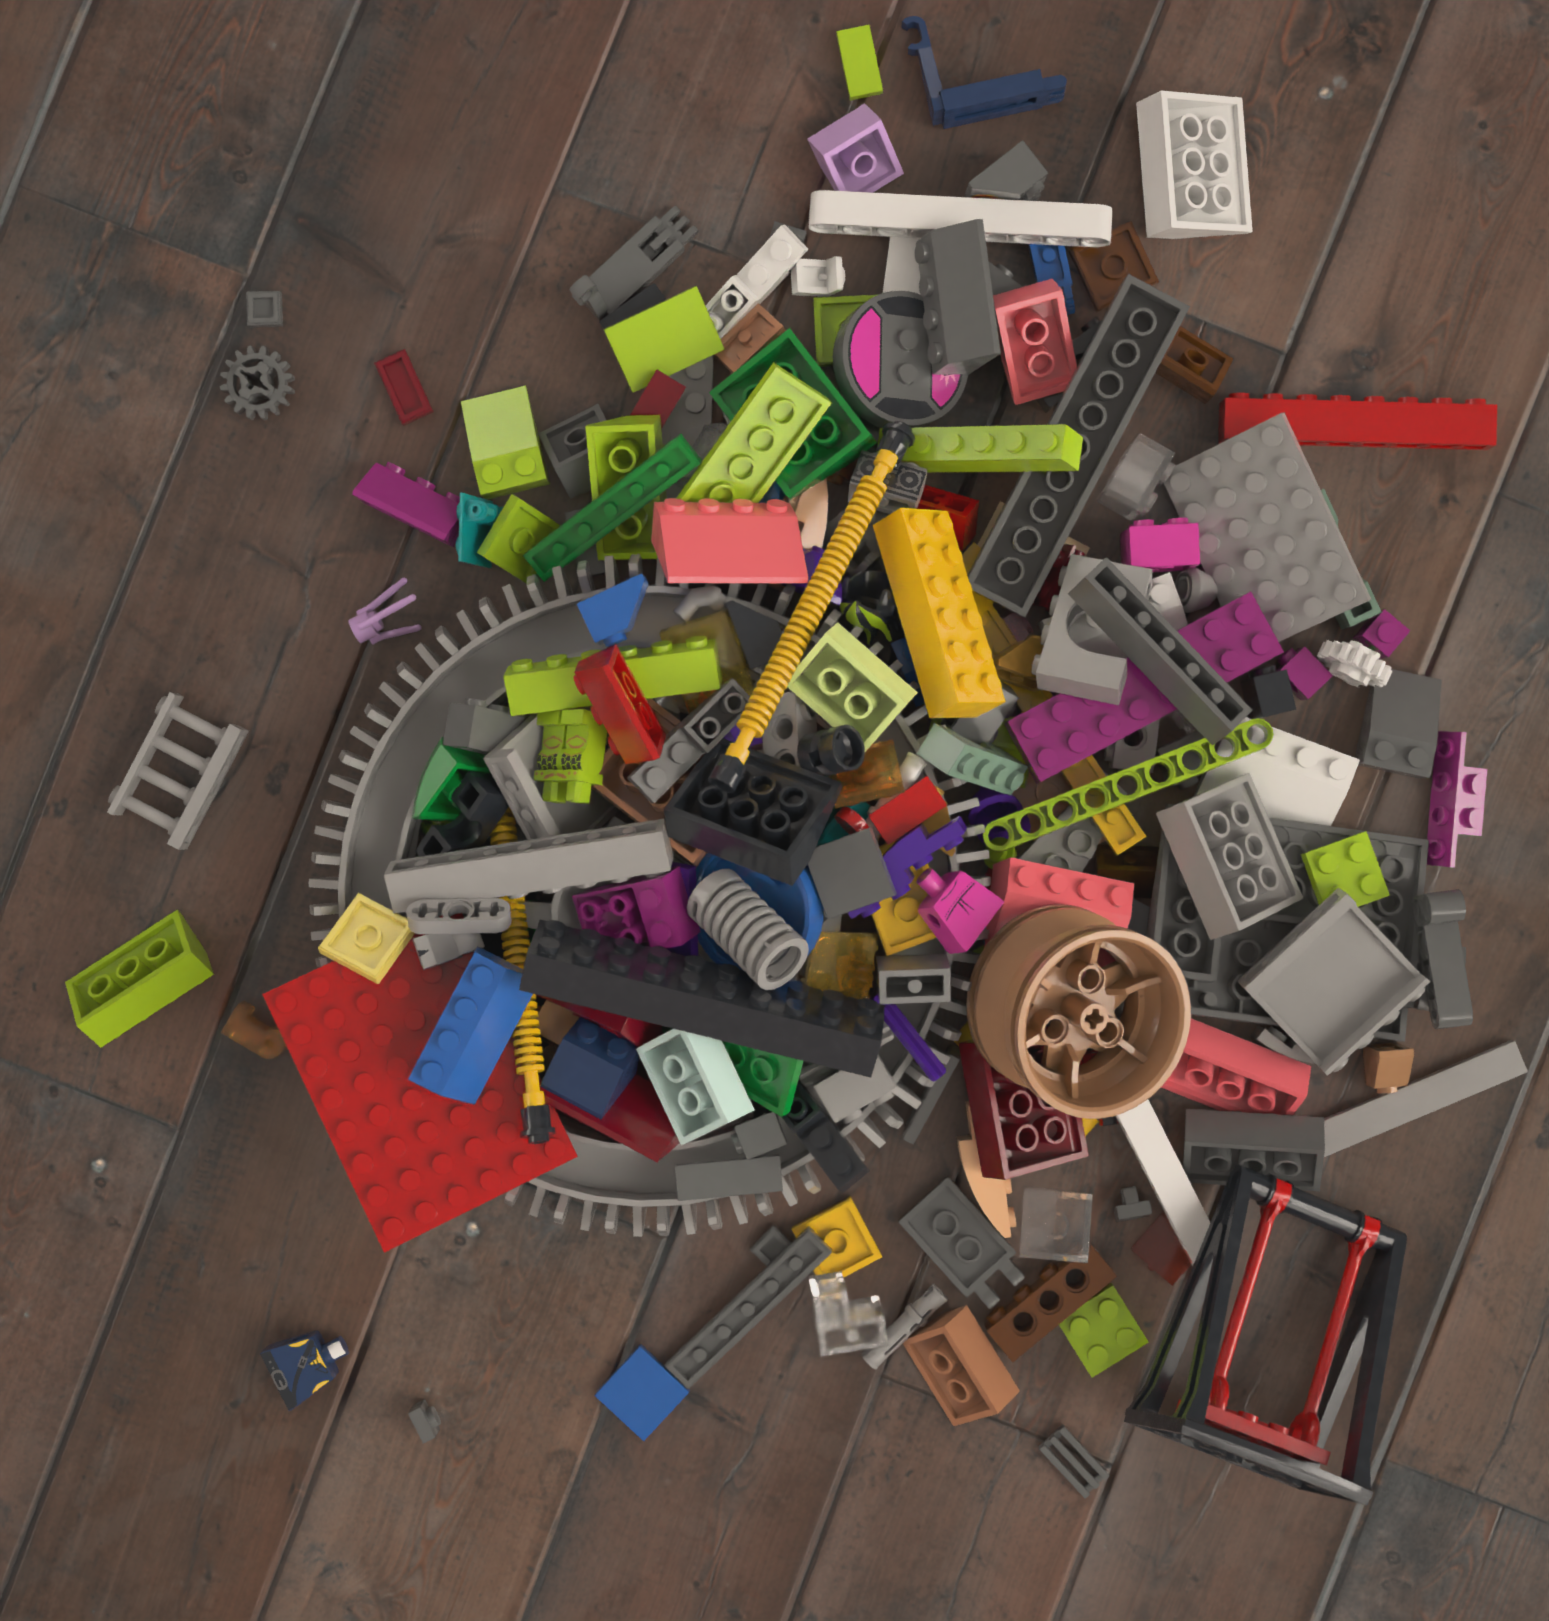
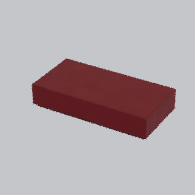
M405 349L374 362L403 426L434 412Z

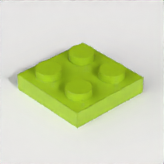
M511 494L477 553L527 584V577L537 573L523 555L561 525L522 499Z
M1367 831L1301 854L1319 905L1337 888L1346 892L1356 902L1357 907L1390 896Z
M1112 1283L1101 1289L1059 1324L1092 1378L1149 1343Z

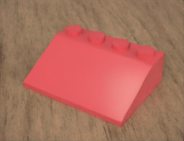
M668 498L664 502H654L651 541L668 583L808 584V573L798 519L790 503L779 499H771L767 503H753L747 499H736L733 503H724L709 498L701 499L699 502H684L677 498Z
M1011 857L993 864L990 891L1000 897L1004 903L986 926L989 934L988 939H985L984 948L991 938L1012 919L1027 911L1047 905L1064 904L1078 906L1108 919L1116 926L1128 928L1132 913L1134 883ZM1100 947L1097 962L1101 968L1116 961L1111 954ZM1086 971L1082 974L1081 980L1085 977Z

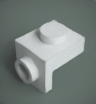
M834 256L828 260L799 259L791 268L792 295L829 297L843 290L845 270L842 267V257Z

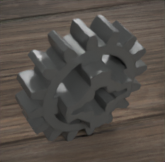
M251 345L248 346L246 355H243L238 350L235 351L237 360L235 362L231 360L225 361L227 366L230 367L229 372H220V376L227 380V384L221 385L220 390L224 393H230L224 401L228 405L236 404L234 411L239 415L246 410V417L250 420H254L256 413L264 421L268 419L269 411H272L277 416L280 415L278 406L280 404L287 407L290 405L288 400L285 399L286 394H295V390L288 386L289 382L295 380V376L291 373H285L291 367L287 361L279 363L281 355L276 351L269 356V349L266 346H261L259 353ZM259 362L257 366L245 367L250 363ZM276 372L279 378L278 389L275 388L274 384ZM250 376L253 379L261 380L268 390L266 391L263 388L254 386L247 377ZM238 377L240 378L241 389L239 390V392L237 391ZM270 399L266 403L256 405L258 400Z

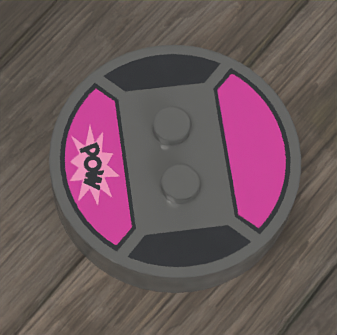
M890 291L874 296L846 318L835 339L833 369L836 382L843 397L859 416L880 428H883L886 423H894L895 421L904 422L911 428H920L932 423L953 408L961 397L967 382L968 374L933 375L932 364L929 362L927 355L929 346L928 333L923 324L925 312L923 297L915 292Z

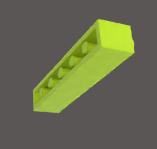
M1066 424L911 428L916 439L913 446L907 448L901 460L904 463H915L919 467L927 469V473L1079 471L1083 437ZM880 428L878 444L883 436V428Z
M694 636L686 639V643L672 644L669 640L652 643L651 647L637 649L636 645L618 647L646 699L718 690L721 688L722 673L716 639L707 640L706 636ZM601 650L585 651L581 653V656L567 658L566 654L549 656L546 658V661L533 663L532 659H520L512 662V665L508 666L503 676L511 716L593 706L587 694L582 695L579 692L573 676L579 661Z

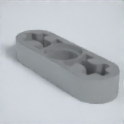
M499 898L423 899L411 903L406 910L408 927L416 934L499 933L505 931L511 925L510 905L507 901ZM457 913H465L468 915L463 919L450 918L452 915Z

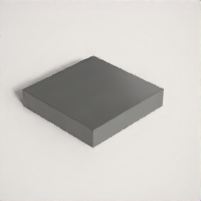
M872 827L817 846L807 864L828 919L897 894Z

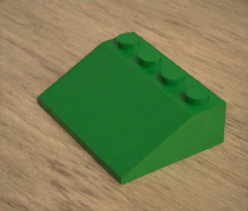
M789 328L712 389L709 394L728 419L732 421L774 362L829 398L831 405L775 480L786 496L792 500L852 463L860 456L862 450L867 451L877 441Z

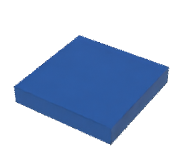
M640 1344L597 1390L594 1396L639 1438L645 1441L685 1398L690 1389L687 1390L655 1356Z

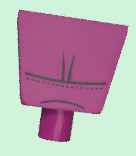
M928 868L916 881L928 894L919 905L918 913L949 954L967 952L1004 903L1000 897L960 870L945 873L940 877L932 868Z

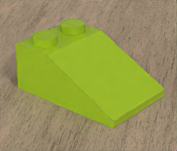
M526 385L461 401L472 463L480 495L484 499L488 500L550 484Z

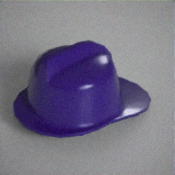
M980 786V790L972 797L978 798L980 806L970 808L968 819L970 825L983 823L985 829L992 821L1024 808L1013 793L1008 795ZM1028 815L1024 816L1020 822L1021 828L1026 833H1029L1031 828ZM994 827L989 832V841L997 837L1008 839V832L1003 827ZM983 833L978 834L979 840L985 845Z

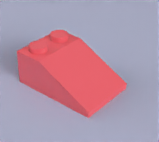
M1053 279L993 295L1000 355L1014 404H1022L1065 391L1077 368L1062 289Z

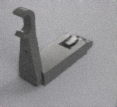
M677 206L671 208L660 220L655 215L590 277L584 275L578 279L569 289L573 294L572 297L580 306L584 304L601 321L652 283L685 252L684 246L697 235L699 230L692 226L685 233L682 232L690 222L686 216L680 218L675 224L672 222L681 212ZM664 242H665L666 245L668 246V248H667L666 250H665V248L662 246V244H663Z

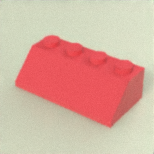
M1191 1018L1190 1030L1183 1054L1171 1076L1161 1088L1219 1111L1294 1115L1307 1097L1311 1066Z

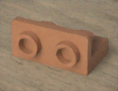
M758 303L720 339L725 350L714 354V357L731 373H734L784 333L786 329Z

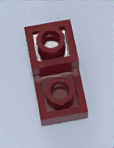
M656 370L630 416L660 415L662 429L686 387L661 371Z

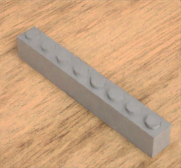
M664 818L390 861L384 873V879L393 913H406L407 907L411 903L423 899H477L508 896L509 899H517L536 891L550 894L560 891L563 887L575 885L577 888H588L601 881L611 880L613 883H621L640 875L653 878L671 871L674 857Z

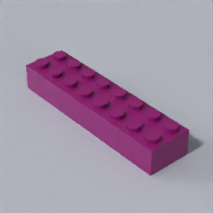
M1252 592L1177 630L1226 683L1284 652ZM1127 657L1125 658L1127 659V679L1119 705L1060 693L1007 721L1004 725L1022 759L1028 766V770L1035 783L1038 784L1173 712L1177 708Z

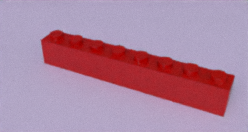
M1230 393L1229 398H1225L1219 403L1218 444L1280 413H1285L1300 446L1488 450L1496 446L1497 404H1486V399L1480 398L1467 399L1465 404L1452 403V398H1433L1431 403H1419V398L1400 397L1398 402H1385V397L1367 396L1364 397V401H1351V396L1334 395L1330 397V400H1317V395L1313 394L1297 395L1296 399H1283V394L1270 393L1264 394L1263 399L1249 398V393Z

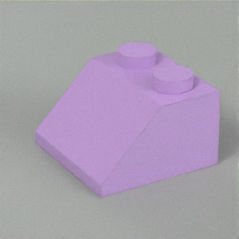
M865 103L808 138L819 166L835 191L873 193L904 174L882 120Z

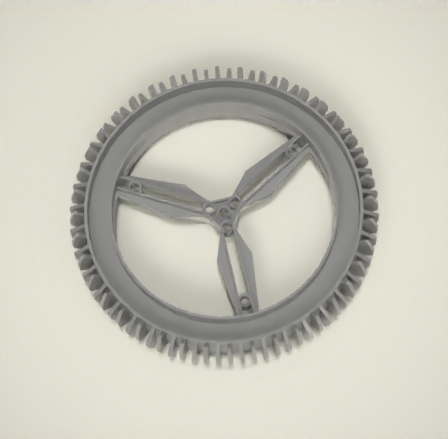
M640 554L631 555L630 578L641 573L643 574ZM614 556L604 557L606 588L597 590L595 589L589 562L587 560L578 562L577 575L582 593L573 594L561 566L553 567L558 599L548 602L539 578L535 574L527 577V588L536 606L528 610L511 584L502 587L513 617L506 621L502 619L490 598L486 596L480 599L479 609L492 627L490 630L484 632L465 610H461L456 616L471 642L462 647L452 634L441 625L435 630L436 639L452 657L444 661L428 646L420 642L414 649L432 669L433 673L425 679L405 662H401L396 667L398 675L417 689L415 693L409 696L404 691L385 681L380 685L379 689L401 709L396 717L374 704L368 703L364 709L366 716L388 729L383 736H380L359 726H353L350 734L375 750L370 759L348 750H341L338 758L342 763L364 771L361 780L337 774H331L329 777V783L350 791L355 796L352 805L332 800L322 801L321 809L324 812L348 817L346 828L316 825L314 834L343 842L341 853L312 852L311 861L314 863L340 865L339 877L309 878V887L338 889V903L309 905L311 915L339 914L340 918L358 893L393 911L384 873L390 861L415 858L417 855L415 850L418 847L424 820L412 819L414 801L424 768L441 737L445 735L449 704H464L465 698L486 701V708H489L490 704L503 706L508 702L503 676L508 666L512 665V662L520 659H532L533 663L546 661L547 657L557 654H566L567 658L579 657L585 651L607 648L605 644L599 645L594 642L577 603L621 583ZM657 558L655 585H648L633 629L625 633L627 640L617 644V646L636 645L637 649L651 647L652 643L669 640L672 644L686 643V639L694 636H706L707 640L716 639L720 665L726 666L756 681L747 692L749 696L753 695L752 692L766 665L748 670L725 606L720 610L711 609L709 605L702 606L697 609L687 622L681 620L673 610L694 588H692V583H680V586L669 585ZM705 583V586L714 585L718 587L719 583ZM730 583L728 595L724 594L726 596V603L735 601L778 621L780 628L787 626L790 618L784 615L795 592V586L791 584L786 585L773 611L763 606L770 583H759L752 601L740 599L743 583ZM834 609L825 620L817 634L814 633L806 651L803 652L804 654L799 664L823 635L838 622L842 616L841 612ZM855 626L850 633L858 639L864 628ZM877 641L869 650L877 656L884 647ZM896 660L889 668L896 673L903 665ZM915 680L909 684L914 690L920 687ZM787 687L784 692H791V690ZM926 705L906 718L900 712L865 752L862 765L858 769L865 778L876 804L905 760L907 753L911 752L919 756L916 753L928 734L918 739L910 725L928 714ZM817 715L816 722L825 730L833 728L820 715ZM925 759L923 760L927 763V766L915 781L917 783L928 776L931 782L943 791L967 782L955 777L938 782L934 771L936 767ZM975 797L947 804L950 821L951 814L980 806L978 798ZM984 824L967 826L966 832L961 835L962 838L984 833ZM955 846L956 852L951 857L938 849L931 853L934 859L928 865L929 868H932L942 877L945 873L959 871V863L990 858L989 850L980 849L957 852V847ZM673 852V855L676 858H678L685 864L690 865L688 862L684 861L683 858H681L679 855ZM970 876L984 887L991 885L990 876ZM525 900L523 904L526 905V911L523 913L527 914V920L524 922L528 923V928L536 929L540 919L545 921L551 920L552 901ZM405 912L398 913L407 918V914ZM332 928L311 932L312 941L324 940ZM984 928L976 940L988 939L989 930ZM935 938L889 955L947 954L951 970L953 961L976 964L980 953L968 950L963 953L949 954L939 940ZM698 941V956L705 961L715 963ZM326 956L315 958L317 967H322L333 961ZM951 972V986L970 991L972 985L970 978ZM877 982L869 999L878 994ZM951 997V1002L896 1004L940 1062L947 1065L951 1057L936 1044L925 1038L929 1030L948 1040L959 1041L962 1034L961 1031L935 1017L939 1008L967 1016V1004L954 997ZM894 1034V1038L891 1041L880 1046L878 1054L897 1085L891 1092L917 1109L922 1102L900 1080L903 1074L907 1073L918 1083L927 1087H932L936 1081H931L921 1067L913 1062L914 1058ZM815 1084L811 1085L810 1087H806L810 1094L815 1098V1100L831 1118L829 1112L827 1111L822 1100L820 1099L815 1088L813 1087ZM871 1102L860 1108L863 1115L846 1125L843 1120L835 1123L862 1161L865 1160V1157L849 1135L856 1127L879 1148L886 1143L879 1129L868 1117L873 1110L893 1128L899 1129L904 1123L903 1119L886 1102L877 1107ZM762 1107L744 1115V1120L729 1122L682 1146L679 1143L658 1163L584 1123L558 1114L578 1157L528 1181L537 1186L529 1215L537 1217L549 1191L561 1194L553 1217L555 1223L563 1225L572 1197L584 1200L580 1230L589 1231L597 1204L606 1203L608 1204L605 1230L606 1233L616 1234L621 1205L632 1206L633 1236L642 1237L647 1207L657 1206V1232L660 1236H669L670 1206L682 1205L686 1232L689 1235L696 1234V1203L705 1201L709 1226L713 1230L722 1229L719 1198L724 1197L678 1201L675 1165L746 1158L744 1153L738 1155L733 1144L731 1134L736 1133L734 1126L737 1123L770 1110ZM777 1115L787 1139V1145L759 1156L780 1155L782 1193L791 1207L798 1203V1198L789 1174L790 1172L797 1169L806 1189L812 1194L819 1192L821 1185L809 1163L814 1157L792 1132L782 1117ZM524 1184L508 1191L504 1203L512 1207ZM754 1194L759 1211L764 1216L772 1214L773 1207L769 1194ZM745 1195L729 1196L739 1225L748 1223Z

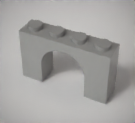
M1071 554L1068 566H1062L1059 574L1058 585L1061 586L1059 596L1054 595L1052 598L1050 615L1053 617L1050 625H1044L1041 635V645H1044L1041 655H1035L1032 675H1036L1038 689L1119 705L1127 679V659L1084 650L1076 645L1068 634L1074 621L1086 613L1068 593L1102 560ZM1112 562L1149 601L1153 587L1152 569Z

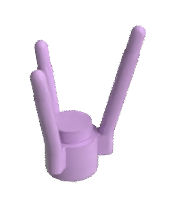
M407 578L400 579L366 607L356 611L357 616L349 619L351 630L360 643L370 640L372 644H375L384 639L421 630V625L417 624L380 632V630L384 629L381 619L415 601L416 595L414 594L401 599L378 613L374 610L407 583Z

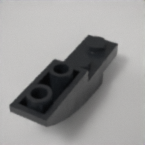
M798 1080L791 1110L782 1119L801 1140L836 1188L843 1194L870 1170L854 1151L853 1146L801 1081Z

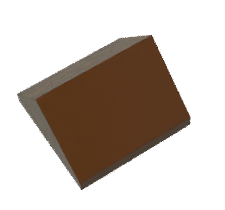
M1180 326L1155 373L1206 404L1216 394L1233 358Z

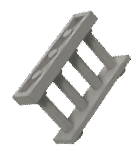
M169 692L167 697L163 696L158 702L155 709L157 717L121 786L117 785L111 792L108 803L111 805L107 813L123 815L125 809H128L168 830V834L171 837L167 844L178 850L188 849L249 730L236 724H229L228 728L223 727L220 729L180 708L179 706L184 696ZM172 719L214 740L215 745L218 747L212 758L207 757L205 759L163 737ZM159 749L199 770V775L202 777L197 787L190 789L148 767L156 750ZM141 778L184 800L183 804L186 805L182 816L173 818L134 798L133 794Z

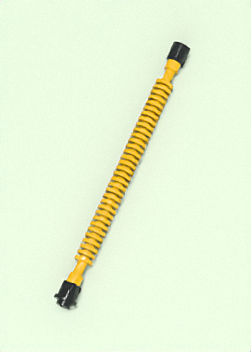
M895 421L894 423L891 422L884 425L882 429L883 436L876 448L879 452L873 462L875 468L871 475L862 476L856 491L845 509V513H843L826 550L811 576V580H809L799 603L792 613V618L789 619L784 633L780 637V641H778L768 664L764 668V672H762L752 692L753 695L748 700L749 703L746 704L736 724L741 732L735 743H730L726 753L720 755L708 778L710 784L717 789L727 793L735 792L746 770L744 764L749 756L748 748L753 738H761L763 736L764 730L767 728L768 722H770L772 714H774L776 706H778L780 698H782L804 654L803 652L806 651L811 637L814 635L815 629H817L819 621H821L834 595V591H836L850 563L849 561H851L857 546L868 528V524H870L887 490L886 485L883 483L887 473L892 472L896 462H901L907 448L913 446L916 438L912 433L911 427L904 422Z
M508 807L490 834L491 845L518 841V836L515 835L517 833L516 819L513 818L514 814L510 807ZM508 896L499 897V899L509 903L511 911V925L508 929L502 931L503 933L501 934V940L505 941L502 943V949L506 950L503 952V958L513 965L524 969L529 949L527 947L530 946V940L527 939L529 938V932L526 931L528 923L524 922L527 920V914L523 913L526 911V905L523 904L525 903V897L509 899ZM536 994L532 995L514 1029L516 1031L512 1033V1037L517 1039L513 1041V1046L518 1048L514 1050V1055L520 1057L515 1059V1064L521 1066L516 1068V1072L519 1075H524L526 1093L523 1094L524 1109H521L523 1131L520 1132V1138H528V1144L549 1142V1136L556 1133L555 1127L551 1126L549 1105H545L544 1091H540L538 1073L545 1071V1067L543 1064H539L544 1062V1058L542 1055H538L543 1053V1049L541 1046H537L542 1044L540 1037H536L541 1035L540 1029L535 1028L540 1026L539 1020L535 1019L539 1017L538 1011L534 1010L538 1008L537 1002L533 1001L537 999Z

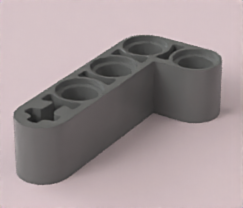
M1459 889L1424 893L1413 899V916L1423 976L1430 981L1425 986L1429 1013L1435 1029L1467 1026L1473 1022L1472 1003L1458 922L1465 919L1466 905L1464 896Z

